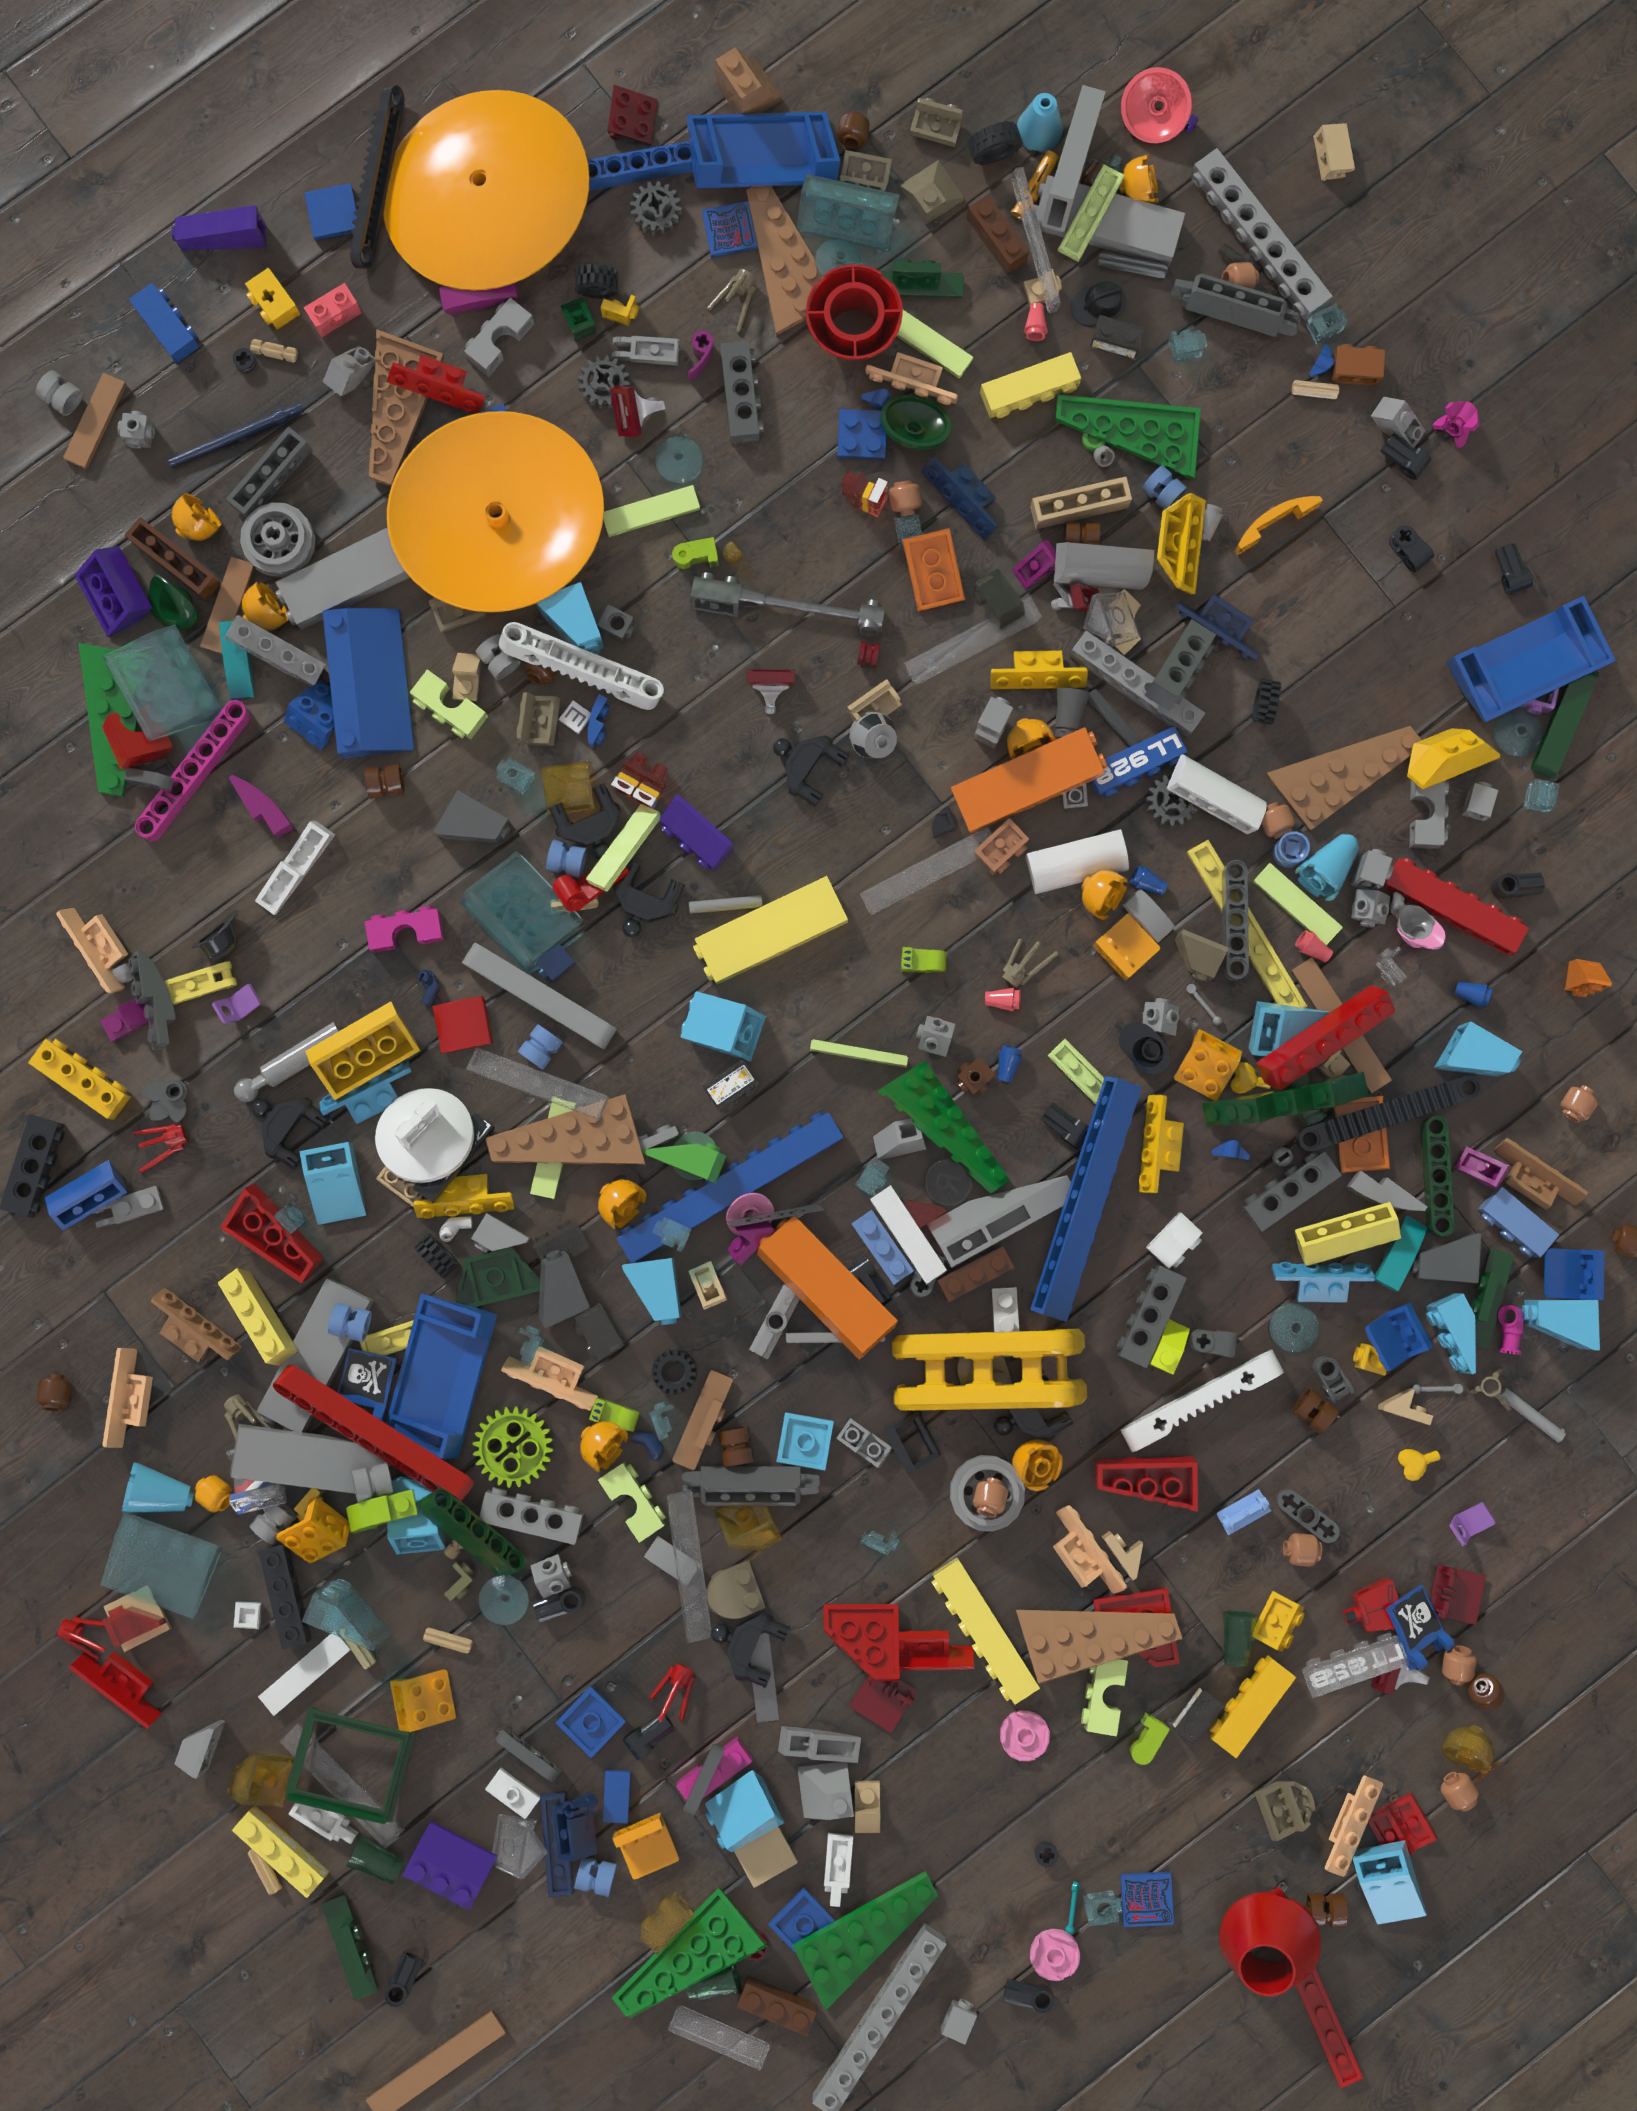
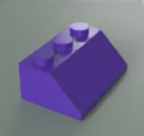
M119 546L94 550L75 574L107 637H111L142 621L152 609L148 598L145 596L137 577L134 575L127 558Z
M679 794L674 797L659 819L663 825L660 829L670 838L675 836L680 841L678 845L687 854L693 852L698 857L697 863L705 870L710 868L715 872L734 851L732 842Z
M430 1821L402 1876L470 1911L498 1855Z

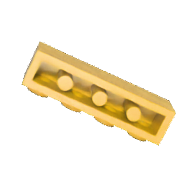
M45 1039L28 1063L105 1118L115 1120L131 1097L125 1092L127 1088L117 1081L112 1083L107 1080V1074L97 1067L92 1069L87 1066L88 1060L78 1053L70 1054L66 1051L68 1046L58 1039L54 1041Z
M1268 1655L1265 1659L1261 1658L1254 1667L1256 1672L1250 1679L1246 1678L1239 1687L1241 1691L1236 1699L1232 1698L1229 1700L1224 1708V1711H1226L1221 1719L1217 1718L1209 1728L1211 1732L1208 1736L1235 1758L1239 1756L1296 1679L1292 1673Z

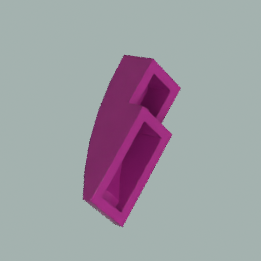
M517 283L495 289L475 291L460 290L446 286L439 288L443 311L451 316L472 309L479 312L506 302L509 298L513 300L519 298Z
M234 775L229 777L244 805L256 822L265 819L272 833L277 838L295 829L284 812L259 789Z

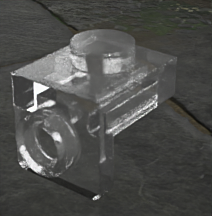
M1389 946L1378 955L1381 960L1376 963L1377 967L1382 971L1380 973L1382 978L1388 984L1392 983L1394 986L1407 978L1391 959L1402 950L1399 946L1394 949Z

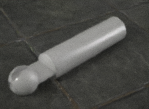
M332 1022L260 1067V1075L254 1079H240L234 1087L236 1098L242 1102L253 1101L258 1094V1089L266 1084L275 1087L309 1066L310 1063L305 1051L341 1031L338 1025Z

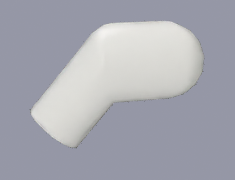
M472 1216L448 1218L440 1228V1239L444 1242H450L460 1229H472Z

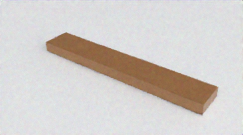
M1313 958L1308 959L1290 971L1315 1010L1332 1012L1342 1005V1002ZM1363 1035L1341 1049L1355 1072H1364L1367 1090L1370 1094L1392 1081Z
M492 2009L367 2097L366 2102L372 2111H396L504 2035L507 2030Z

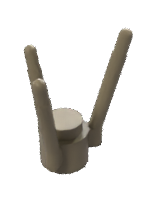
M740 269L736 276L732 277L726 287L707 307L708 311L712 310L728 291L729 293L725 297L726 301H729L735 292L740 295L747 293L739 318L737 333H740L752 294L756 289L753 286L755 277L749 271Z
M1018 939L1008 963L1002 970L1005 972L1002 978L1015 988H1018L1020 984L1024 986L1030 978L1049 964L1059 953L1055 951L1025 975L1027 971L1024 969V966L1041 943L1037 941L1021 963L1013 965L1023 942L1022 939Z
M1500 1367L1493 1373L1492 1377L1485 1378L1481 1386L1472 1389L1470 1393L1483 1392L1488 1397H1496L1504 1408L1509 1411L1511 1410L1510 1405L1500 1394L1502 1385L1498 1378L1503 1372V1368Z
M234 1395L225 1402L224 1408L227 1410V1413L224 1417L229 1422L235 1441L238 1429L234 1419L241 1421L247 1418L252 1424H255V1417L266 1428L276 1429L270 1423L262 1420V1416L252 1408L248 1401L245 1402L241 1395Z

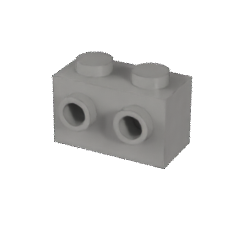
M1372 849V851H1367L1358 859L1350 886L1362 890H1378L1384 886L1385 879L1389 880L1393 871V866L1390 865L1392 858L1386 856L1387 853L1382 850Z

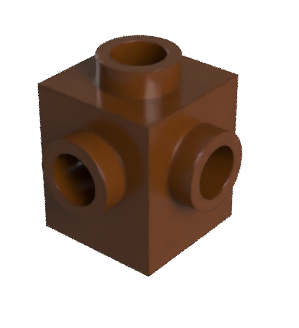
M978 1057L973 1063L965 1062L957 1070L960 1073L956 1077L959 1081L957 1086L965 1095L970 1093L973 1096L976 1092L981 1095L991 1086L988 1082L996 1074ZM970 1075H976L978 1081H972Z

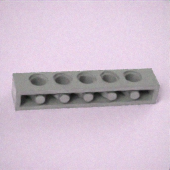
M1088 631L1084 632L1071 651L1070 658L1086 667L1093 674L1170 727L1175 726L1177 732L1187 739L1205 715V712L1185 698H1183L1179 705L1174 703L1168 711L1144 696L1155 678Z

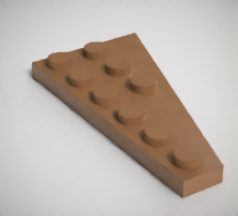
M753 186L747 189L746 193L777 336L806 320V303L809 293L814 284L816 285L824 277V274L772 186Z
M376 329L377 343L375 350L376 362L373 384V421L371 424L372 441L369 478L392 487V483L403 463L428 400L426 396L386 382L392 362L416 370L421 354L443 362L444 355L443 353Z
M1408 726L1268 772L1265 776L1308 832H1310L1410 757L1413 744L1421 741L1413 728Z
M626 1094L486 1138L491 1161L494 1163L646 1165Z
M1016 1610L1039 1684L1183 1639L1175 1614Z

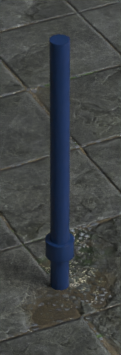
M301 403L285 410L280 408L273 411V415L168 459L171 467L174 468L277 423L278 425L288 422L287 419L303 413L304 409Z

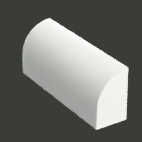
M1180 755L1166 789L1246 834L1259 829L1266 812V801L1189 757Z
M1121 829L1027 853L1025 857L1035 894L1082 883L1088 876L1091 877L1102 870H1111L1116 873L1129 870L1128 854Z

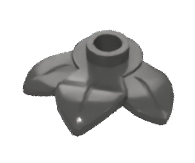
M176 1079L170 1080L167 1083L155 1081L143 1089L141 1095L153 1101L150 1109V1120L159 1121L170 1116L174 1122L178 1123L184 1118L187 1111L185 1099L188 1094V1089L184 1082ZM176 1087L179 1088V1095L173 1096L172 1090Z

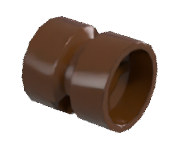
M1066 521L1063 543L1100 545V523L1086 522L1084 526H1081L1079 522Z
M399 763L386 765L383 771L380 767L376 766L365 768V783L370 799L381 798L385 796L386 792L390 796L405 794L404 778Z
M1309 1388L1296 1402L1292 1413L1302 1421L1308 1420V1426L1318 1434H1322L1333 1423L1339 1413V1409L1329 1401L1323 1402V1397L1314 1389Z
M749 1426L718 1431L720 1446L724 1447V1450L721 1452L723 1466H734L755 1461L753 1447L748 1445V1442L751 1441Z
M1323 1893L1307 1894L1306 1909L1313 1916L1318 1927H1324L1328 1923L1330 1927L1346 1928L1348 1910L1345 1894L1329 1893L1327 1897Z

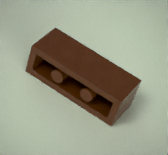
M989 195L968 207V222L1007 275L1027 263L1029 250Z
M1000 1246L936 1281L946 1301L951 1302L1012 1270L1014 1266L1004 1247Z
M748 1975L737 2000V2008L804 2036H808L817 2013L816 2003Z

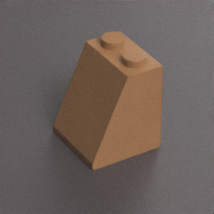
M735 47L715 60L717 87L735 114L762 113L782 100V96L755 58Z

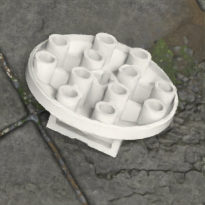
M418 1089L400 1096L385 1109L376 1128L375 1143L379 1157L394 1175L410 1182H433L450 1175L465 1161L473 1145L474 1126L467 1108L454 1095L439 1089Z

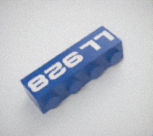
M1175 726L1106 758L1105 761L1108 766L1104 768L1106 775L1090 781L1097 798L1103 795L1105 798H1108L1119 792L1117 788L1123 785L1129 788L1139 783V778L1144 775L1152 777L1162 771L1161 767L1169 764L1170 767L1177 765L1180 755H1185L1187 750Z

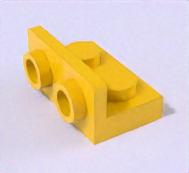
M1272 1591L1251 1636L1283 1652L1284 1648L1288 1649L1294 1637L1292 1632L1295 1626H1299L1304 1618V1607Z

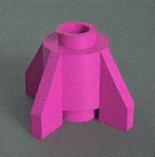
M1450 402L1445 407L1446 415L1437 419L1432 427L1436 430L1445 429L1450 435L1455 436L1456 447L1462 448L1467 441L1469 432L1475 431L1479 426V413L1475 405L1470 402Z

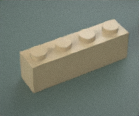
M1122 477L1032 498L1030 509L1035 529L1037 530L1062 524L1066 521L1071 522L1127 509L1130 506L1132 497L1127 477Z

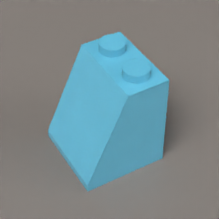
M581 582L560 589L550 597L537 602L541 616L569 644L596 655L601 652V649H604Z
M696 991L690 1001V1010L686 1021L682 1025L680 1038L751 1062L766 1016L746 1005Z
M1470 1021L1457 1027L1434 1068L1441 1071L1497 1077L1508 1074L1511 1071L1514 1072L1521 1062L1519 1056L1522 1051Z
M674 1258L622 1265L624 1273L654 1321L660 1320L661 1325L677 1323V1318L682 1317Z
M1524 1300L1525 1305H1522L1521 1309L1524 1312L1525 1325L1579 1349L1600 1350L1598 1300Z
M407 1477L395 1478L394 1481H391L393 1494L413 1489L419 1515L387 1523V1539L395 1553L398 1555L445 1550V1532L425 1517L419 1506L420 1500L432 1493V1491L413 1479Z
M753 1770L705 1803L708 1809L705 1815L710 1825H715L719 1832L716 1835L719 1845L722 1849L726 1848L730 1852L738 1850L785 1823L763 1777Z

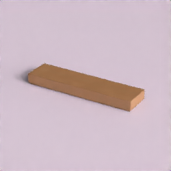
M105 373L102 374L64 454L63 459L86 470L88 469L127 386L124 381Z
M234 557L230 558L200 645L202 649L222 655L219 622L233 621L239 615L242 607V598L248 590L255 569L250 562Z

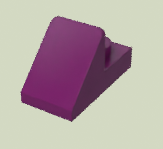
M1048 540L1043 541L1012 569L1025 589L1055 570L1056 551Z
M136 1000L121 1004L116 1007L118 1011L100 1020L111 1042L114 1043L149 1023L144 1015L146 1004H136Z
M1466 1147L1455 1168L1457 1171L1479 1180L1484 1187L1498 1188L1510 1166Z
M769 1220L735 1227L740 1236L735 1238L728 1248L734 1261L742 1265L759 1248L760 1240L763 1237H769L775 1231Z

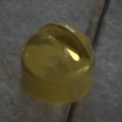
M732 541L723 548V557L729 562H735L743 556Z

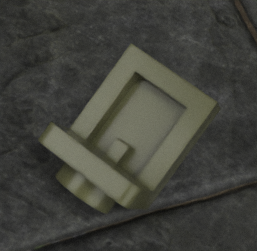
M458 1560L452 1565L462 1577L444 1593L450 1601L455 1597L460 1600L470 1590L467 1585L476 1578L473 1575L474 1569L466 1561L462 1563Z

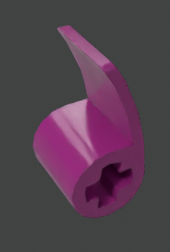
M698 331L692 337L693 353L701 360L688 371V380L690 381L695 380L702 373L714 353L713 337L707 331ZM702 343H707V346L704 345L703 348L699 347V345L702 346Z

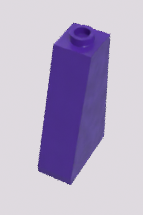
M256 205L175 217V226H172V238L181 250L266 248V224Z

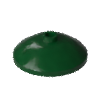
M912 394L899 395L888 400L881 411L880 421L887 435L896 443L910 449L928 450L936 448L945 443L951 432V420L947 412L939 404L928 398Z

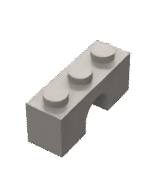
M511 298L506 303L502 302L498 306L494 317L491 320L485 321L481 326L480 333L476 338H471L465 346L464 353L467 360L488 377L504 360L501 350L495 346L496 340L502 335H511L520 342L534 325L532 315Z
M1001 697L996 699L990 698L978 721L974 739L995 749L1013 710V707L1009 706L1010 703Z
M1411 780L1410 800L1424 802L1429 808V817L1427 820H1415L1410 824L1409 848L1439 849L1444 846V842H1447L1448 829L1445 828V819L1448 817L1449 807L1448 804H1445V795L1449 791L1448 780L1423 790Z

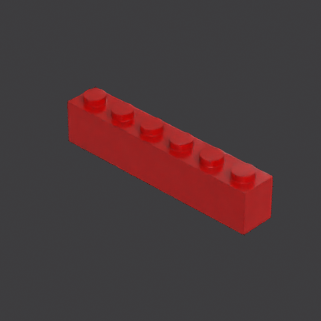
M1399 858L1394 861L1391 877L1389 880L1385 879L1384 886L1381 888L1393 894L1394 892L1400 893L1407 902L1423 908L1431 915L1507 956L1517 952L1529 927L1523 925V920L1515 916L1508 917L1502 913V909L1492 904L1488 906L1480 902L1481 898L1473 893L1466 894L1458 890V885L1450 881L1443 882L1438 879L1436 873L1427 869L1423 871L1415 867L1416 863L1410 859Z
M1370 985L1256 1062L1264 1083L1281 1091L1394 1014L1396 1010L1389 993Z

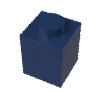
M557 944L537 961L540 966L537 971L546 981L551 979L555 983L577 964L564 948Z

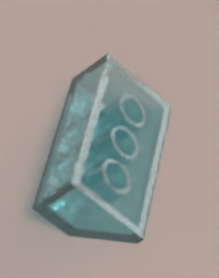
M807 174L801 190L797 230L889 251L900 195Z

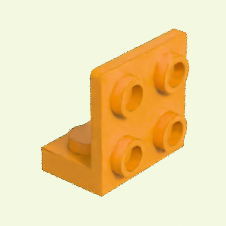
M1126 914L1092 945L1124 981L1131 977L1160 950V946L1130 914Z
M1199 1029L1194 1036L1190 1050L1175 1073L1174 1079L1212 1100H1218L1240 1063L1242 1051Z
M314 1497L308 1502L305 1519L277 1533L276 1539L311 1564L346 1546L350 1529L349 1521L318 1497Z
M446 1669L411 1679L390 1681L399 1730L413 1732L456 1718Z
M661 1812L620 1829L613 1835L616 1848H621L634 1880L679 1861V1855Z

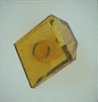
M589 761L541 767L548 816L551 815L548 807L560 802L563 803L566 813L596 809Z
M721 1506L714 1510L728 1546L732 1549L762 1551L783 1540L768 1506Z
M251 1754L233 1769L226 1795L241 1805L283 1807L286 1799L284 1794L295 1756Z

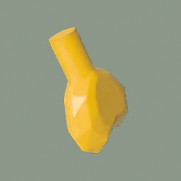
M1246 1062L1239 1063L1234 1071L1235 1077L1230 1084L1233 1092L1239 1094L1251 1091L1256 1086L1266 1089L1271 1088L1270 1085L1264 1083L1262 1077H1258L1256 1070Z
M1405 1449L1398 1455V1461L1404 1467V1475L1410 1481L1419 1480L1425 1473L1427 1464L1440 1460L1437 1450L1423 1455L1416 1450Z

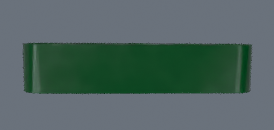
M1598 671L1591 672L1564 685L1532 761L1531 770L1552 779L1556 777L1597 682Z
M1433 1116L1426 1118L1420 1128L1425 1205L1427 1206L1425 1210L1426 1227H1428L1427 1230L1431 1235L1442 1237L1448 1236L1454 1230L1449 1128L1447 1121L1443 1117ZM1432 1121L1437 1122L1439 1125L1437 1134L1432 1133L1429 1128ZM1434 1145L1439 1147L1441 1151L1439 1158H1434L1431 1154V1149ZM1435 1170L1440 1171L1442 1174V1180L1439 1183L1435 1182L1432 1177ZM1437 1194L1441 1195L1444 1200L1440 1208L1434 1203V1198ZM1438 1219L1443 1220L1445 1223V1229L1442 1232H1439L1435 1226Z
M440 1488L420 1500V1510L425 1517L498 1577L506 1578L523 1570L526 1562L522 1552L449 1491Z

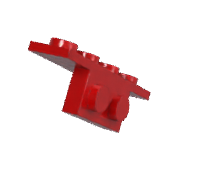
M422 354L420 355L416 370L392 362L386 381L387 383L473 414L480 412L485 399V395L463 388L467 371Z
M911 1630L899 1632V1671L974 1669L973 1647L949 1646V1631Z
M115 1651L109 1655L103 1666L99 1665L85 1653L69 1666L71 1671L146 1729L161 1716L162 1713L143 1699L153 1681Z

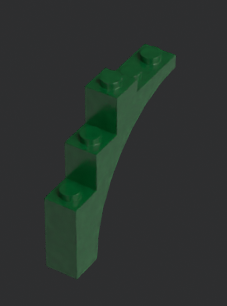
M1358 1072L1285 1088L1281 1091L1275 1090L1242 1097L1207 1101L1202 1103L1206 1127L1231 1124L1243 1125L1260 1123L1276 1117L1298 1115L1314 1109L1336 1107L1369 1095L1364 1072Z

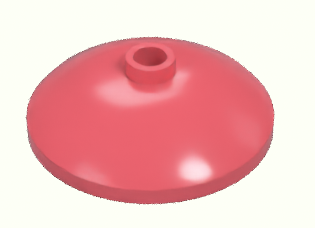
M1161 67L1149 68L1138 73L1128 83L1121 101V114L1125 126L1132 135L1147 143H1163L1176 137L1187 125L1192 112V95L1186 81L1178 73ZM1158 101L1163 103V108L1160 111L1156 109Z

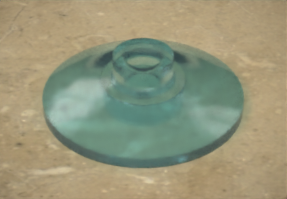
M832 239L824 242L818 248L815 255V265L822 277L828 271L840 266L862 265V259L858 250L851 243L841 239ZM837 256H841L843 260L838 259Z
M675 436L665 440L659 446L655 462L657 470L663 478L672 483H686L693 480L701 471L703 455L698 444L692 439L684 436ZM676 454L683 455L681 460H676L674 457Z
M1513 709L1502 714L1494 727V738L1498 747L1506 754L1515 757L1526 756L1535 751L1540 745L1543 736L1542 726L1538 718L1524 709ZM1518 727H1522L1524 729L1523 735L1517 732Z
M1289 1303L1279 1307L1274 1312L1270 1320L1269 1330L1272 1340L1278 1347L1288 1352H1301L1311 1347L1316 1341L1319 1324L1311 1309L1299 1303ZM1294 1323L1300 1326V1330L1297 1333L1292 1331Z
M496 1576L491 1578L484 1584L479 1594V1607L482 1614L490 1622L498 1625H510L520 1620L529 1604V1596L525 1586L521 1581L512 1576ZM507 1594L509 1596V1601H502L501 1595Z

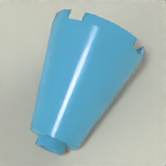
M1049 93L1037 95L1021 114L1017 122L1023 142L1022 145L1030 151L1035 150L1039 151V153H1045L1047 150H1053L1060 143L1063 136L1064 126L1057 101Z
M1341 834L1299 864L1295 870V873L1299 872L1300 875L1298 878L1299 883L1317 898L1323 895L1326 897V901L1334 900L1339 894L1359 851L1357 839L1350 834Z
M133 1463L122 1512L185 1511L186 1506L191 1507L194 1492H190L191 1486L140 1463Z

